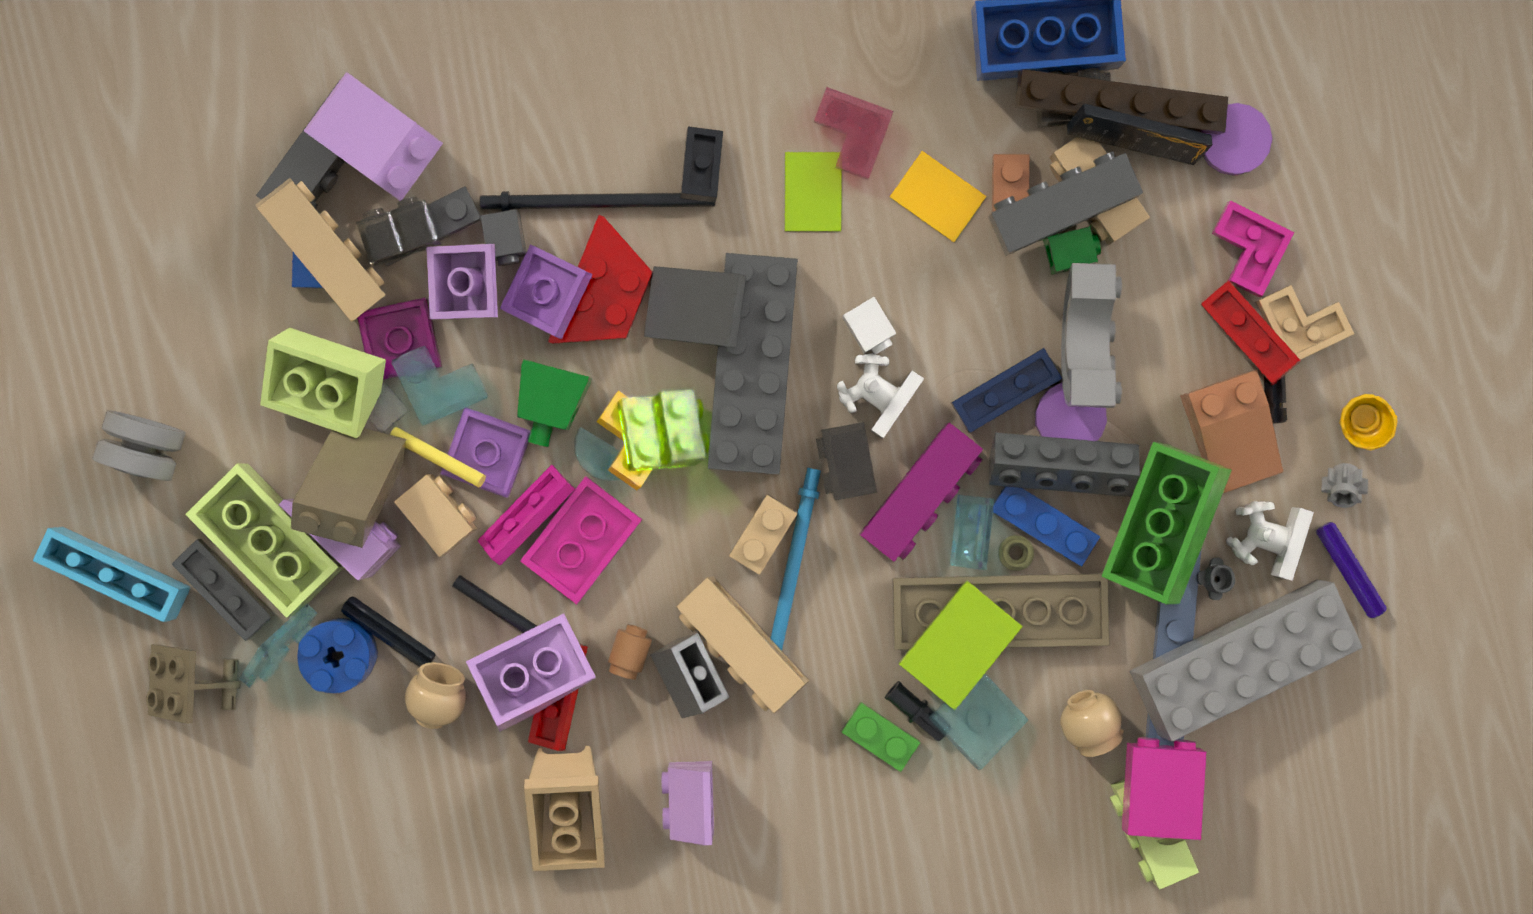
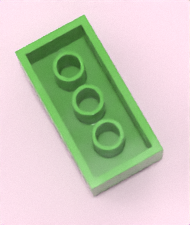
M1153 442L1101 577L1166 605L1180 604L1232 469L1171 445Z

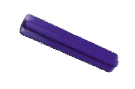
M1328 522L1320 526L1316 530V534L1369 618H1376L1382 615L1387 610L1386 605L1336 524Z

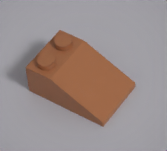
M1257 370L1245 372L1180 395L1201 457L1232 469L1223 493L1283 473L1269 404Z

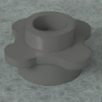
M1212 558L1209 566L1204 571L1198 572L1197 582L1207 589L1210 599L1220 600L1223 593H1227L1233 588L1235 574L1229 566L1224 565L1221 558Z

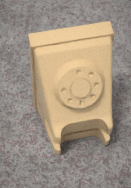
M585 746L582 752L567 754H546L543 752V748H539L536 752L529 779H525L524 784L533 871L605 868L599 778L595 773L591 747Z

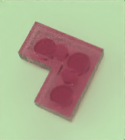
M826 87L814 123L847 135L835 168L869 180L894 111Z

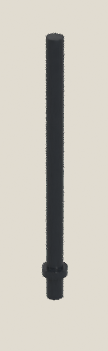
M502 191L501 195L480 196L481 210L502 209V212L511 209L714 207L716 205V202L680 198V193L510 195L509 191Z

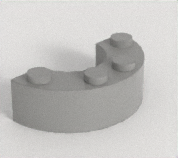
M1072 263L1069 270L1064 297L1061 339L1062 386L1064 399L1068 407L1114 408L1116 404L1121 402L1122 386L1121 382H1116L1115 356L1110 355V342H1114L1115 321H1111L1115 300L1120 298L1122 290V279L1120 276H1116V265Z

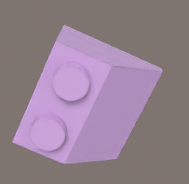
M495 244L427 247L430 319L498 317Z
M712 761L670 762L668 772H662L661 779L662 794H669V808H663V829H670V840L712 845L714 836Z

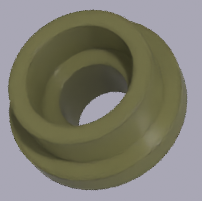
M1012 535L1001 542L998 549V557L1002 565L1007 569L1020 571L1032 563L1034 548L1027 538L1020 535ZM1019 546L1022 550V555L1019 559L1014 560L1010 557L1009 551L1012 547Z

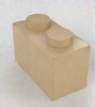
M427 474L396 499L394 503L436 554L442 557L447 555L478 528L473 523L476 517L464 503L458 505L450 494L454 491L449 483L441 475L436 478L433 474Z
M767 494L729 556L760 575L798 513Z

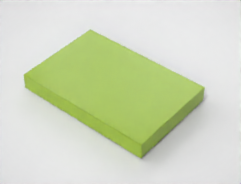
M965 581L898 664L949 707L956 710L1023 626L970 582Z

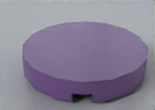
M1240 103L1228 104L1226 132L1220 135L1206 133L1212 136L1213 145L1204 154V159L1209 166L1219 173L1232 176L1248 173L1261 165L1270 153L1272 143L1270 125L1264 115L1250 105Z
M1062 383L1049 388L1040 398L1035 410V426L1040 436L1097 441L1102 436L1107 423L1106 408L1068 407L1064 399Z

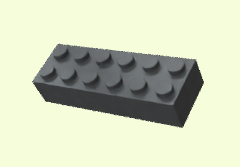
M726 253L724 273L746 275L736 348L718 346L708 469L780 475L798 263L796 258Z

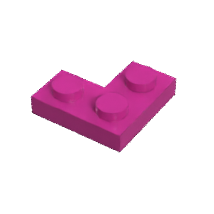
M1231 200L1227 202L1212 232L1213 235L1243 250L1228 280L1231 284L1257 297L1263 296L1295 233Z

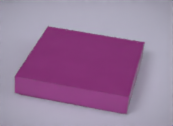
M426 297L369 309L357 317L364 352L386 360L383 380L442 368L432 319H430L429 303Z

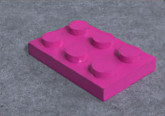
M585 476L520 562L577 605L643 519L589 477Z

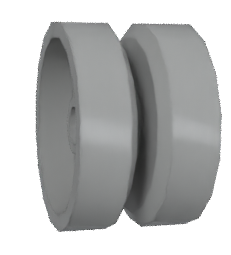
M107 410L102 429L107 434L122 439V442L109 439L97 441L92 459L130 475L171 481L177 463L170 456L156 452V449L170 452L181 450L186 432L146 418Z

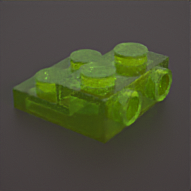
M693 389L661 391L656 396L621 398L617 402L629 471L696 466L706 458L705 454L709 452L710 446L707 433H701L699 420L703 417V404L700 398H695Z

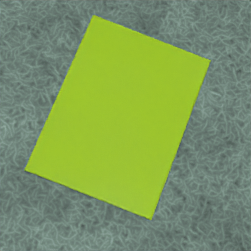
M785 152V231H841L842 152Z

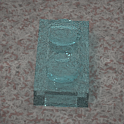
M967 495L957 496L950 565L987 570L994 499Z

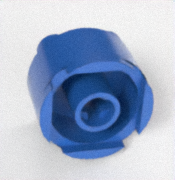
M337 618L321 623L306 633L298 645L297 661L303 678L314 690L325 693H342L363 683L368 678L375 666L378 649L375 638L370 632L353 620ZM342 651L344 658L334 660L332 653Z

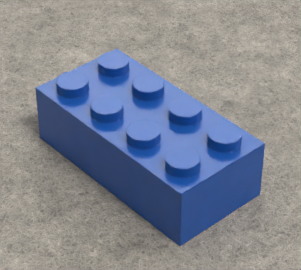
M1121 0L975 1L972 7L971 15L977 81L1018 78V72L1022 69L1055 74L1119 69L1126 61Z

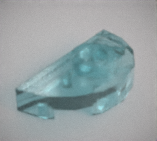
M579 427L574 445L575 455L580 466L590 476L600 480H620L608 471L620 450Z

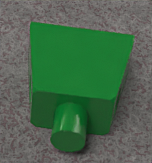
M523 359L517 417L533 421L528 438L529 443L548 447L553 427L564 430L571 428L591 384V377Z

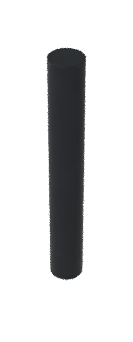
M459 575L453 583L452 587L520 632L525 633L537 627L536 624L463 576Z

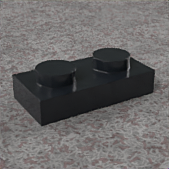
M688 126L680 198L716 202L723 131Z

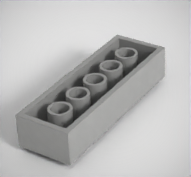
M1315 580L1129 672L1158 736L1173 742L1363 647L1334 582Z

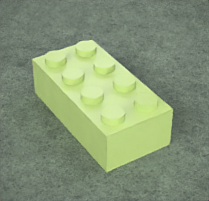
M237 463L185 515L286 618L297 615L344 567L310 534L291 529V516L279 506L283 499L248 463Z

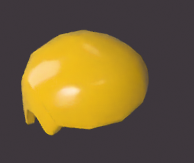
M1363 394L1351 398L1342 408L1339 422L1343 435L1353 446L1370 451L1386 446L1395 436L1398 423L1397 415L1389 403L1382 397L1373 394Z

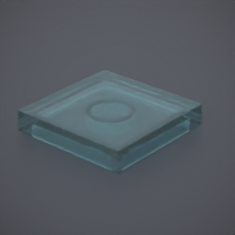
M986 674L982 676L956 710H953L944 702L929 717L977 770H981L1028 721L1027 717Z

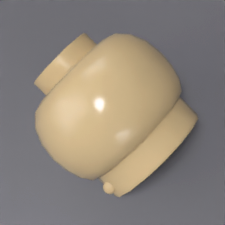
M432 662L421 665L417 669L418 674L412 678L406 689V707L419 725L425 728L438 729L443 725L456 721L461 716L467 699L463 685L465 678L462 672L447 664Z
M1092 690L1078 692L1068 699V705L1064 708L1061 715L1060 725L1067 740L1075 746L1076 750H1079L1082 756L1095 757L1103 755L1121 743L1124 730L1121 729L1122 715L1113 699L1101 693H1094Z

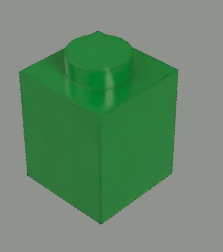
M1090 227L1053 235L1043 240L1051 275L1069 271L1072 263L1095 264L1098 262L1097 255H1101L1099 238L1097 234L1092 235Z

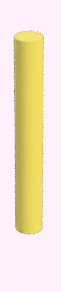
M395 427L390 435L406 439L405 448L478 488L483 485L486 479V475L398 427Z

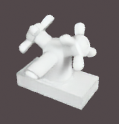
M874 353L857 355L855 364H865L864 375L859 378L857 385L849 389L846 388L843 380L837 384L839 399L849 413L857 411L853 402L861 398L879 409L881 416L871 429V432L880 438H884L924 378L911 371L901 387L898 386L897 388L878 376L879 365H889L888 357H881Z
M1253 501L1250 504H1246L1245 507H1238L1236 515L1242 514L1244 516L1249 514L1251 525L1248 528L1247 537L1242 542L1236 537L1234 539L1232 537L1227 538L1226 543L1232 547L1235 556L1240 558L1245 564L1255 565L1258 563V560L1250 553L1256 547L1276 553L1277 556L1271 575L1293 581L1314 512L1292 507L1285 527L1265 521L1263 511L1275 509V505L1272 502Z

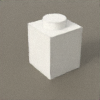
M875 297L843 315V320L864 354L872 350L876 355L893 345L890 338L896 332Z

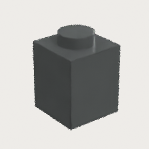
M515 209L480 215L485 244H495V261H498V266L519 263V257L525 256L527 252L520 213Z

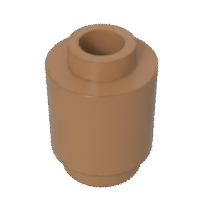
M627 624L626 630L618 629L608 660L611 663L609 672L636 680L638 672L643 670L652 639L646 636L648 630Z

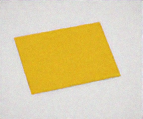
M921 151L890 195V198L952 242H955L987 197L923 151Z

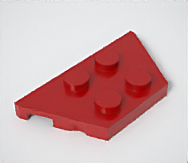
M598 215L578 265L579 268L593 275L563 338L560 339L550 334L547 341L549 343L560 344L627 339L652 278L653 272L606 218Z

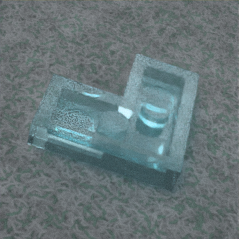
M426 346L392 359L391 363L422 426L488 398V394L473 363L440 377Z
M308 604L302 607L260 645L239 679L249 688L259 679L266 682L280 667L278 664L290 652L288 646L294 641L299 645L301 639L312 629L310 624L317 615V612Z

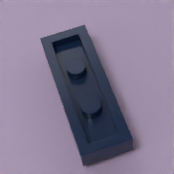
M1042 348L954 400L951 404L968 433H971L1061 380L1062 377L1045 348Z

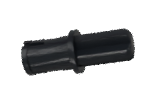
M897 681L884 698L886 700H889L908 717L907 721L909 723H916L935 741L942 740L948 734L950 725L927 706V700L921 701L902 685L900 681Z

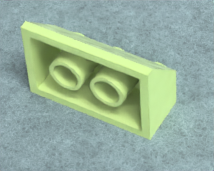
M288 328L268 340L260 405L358 438L381 393L386 360L293 328Z

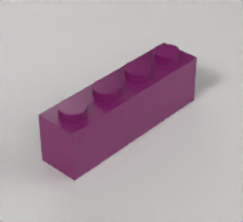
M950 422L946 423L859 535L893 562L898 557L904 560L916 545L912 540L920 529L926 532L939 516L934 511L940 503L944 501L948 504L958 493L961 487L956 483L964 473L970 476L980 465L983 459L978 455L982 452L983 448Z

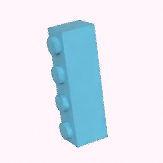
M65 527L48 528L33 559L34 562L162 622L177 618L191 589L190 586Z

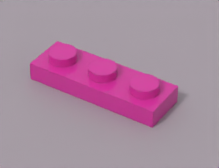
M551 464L477 541L489 557L501 566L566 500L575 488Z

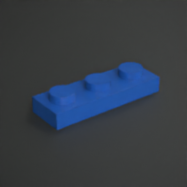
M1004 486L990 508L991 512L1081 567L1100 538L1096 533L1023 488Z

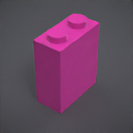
M1139 737L1137 743H1127L1122 830L1131 836L1201 840L1207 752L1196 747L1195 741L1175 740L1174 746L1159 745V739Z

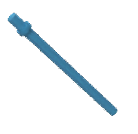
M807 468L803 488H799L798 491L801 499L770 637L781 650L784 645L815 498L819 499L820 495L817 487L821 470Z

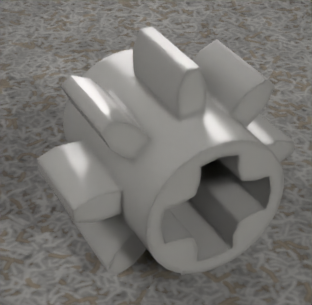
M1348 463L1338 464L1334 468H1328V477H1322L1321 492L1328 493V502H1332L1337 507L1349 508L1356 503H1362V494H1368V479L1362 478V469H1358L1356 466Z

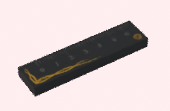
M1083 104L1067 124V135L1190 165H1195L1213 145L1210 134L1088 104Z

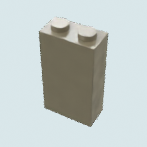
M363 428L358 438L331 430L293 500L291 529L363 548L403 466L406 439Z

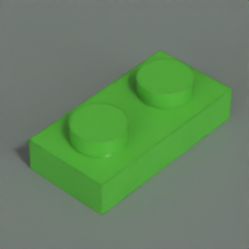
M863 702L859 703L841 730L843 734L900 772L921 743L920 740Z

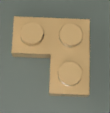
M1292 285L1256 301L1264 320L1300 360L1354 334L1339 302L1306 317Z

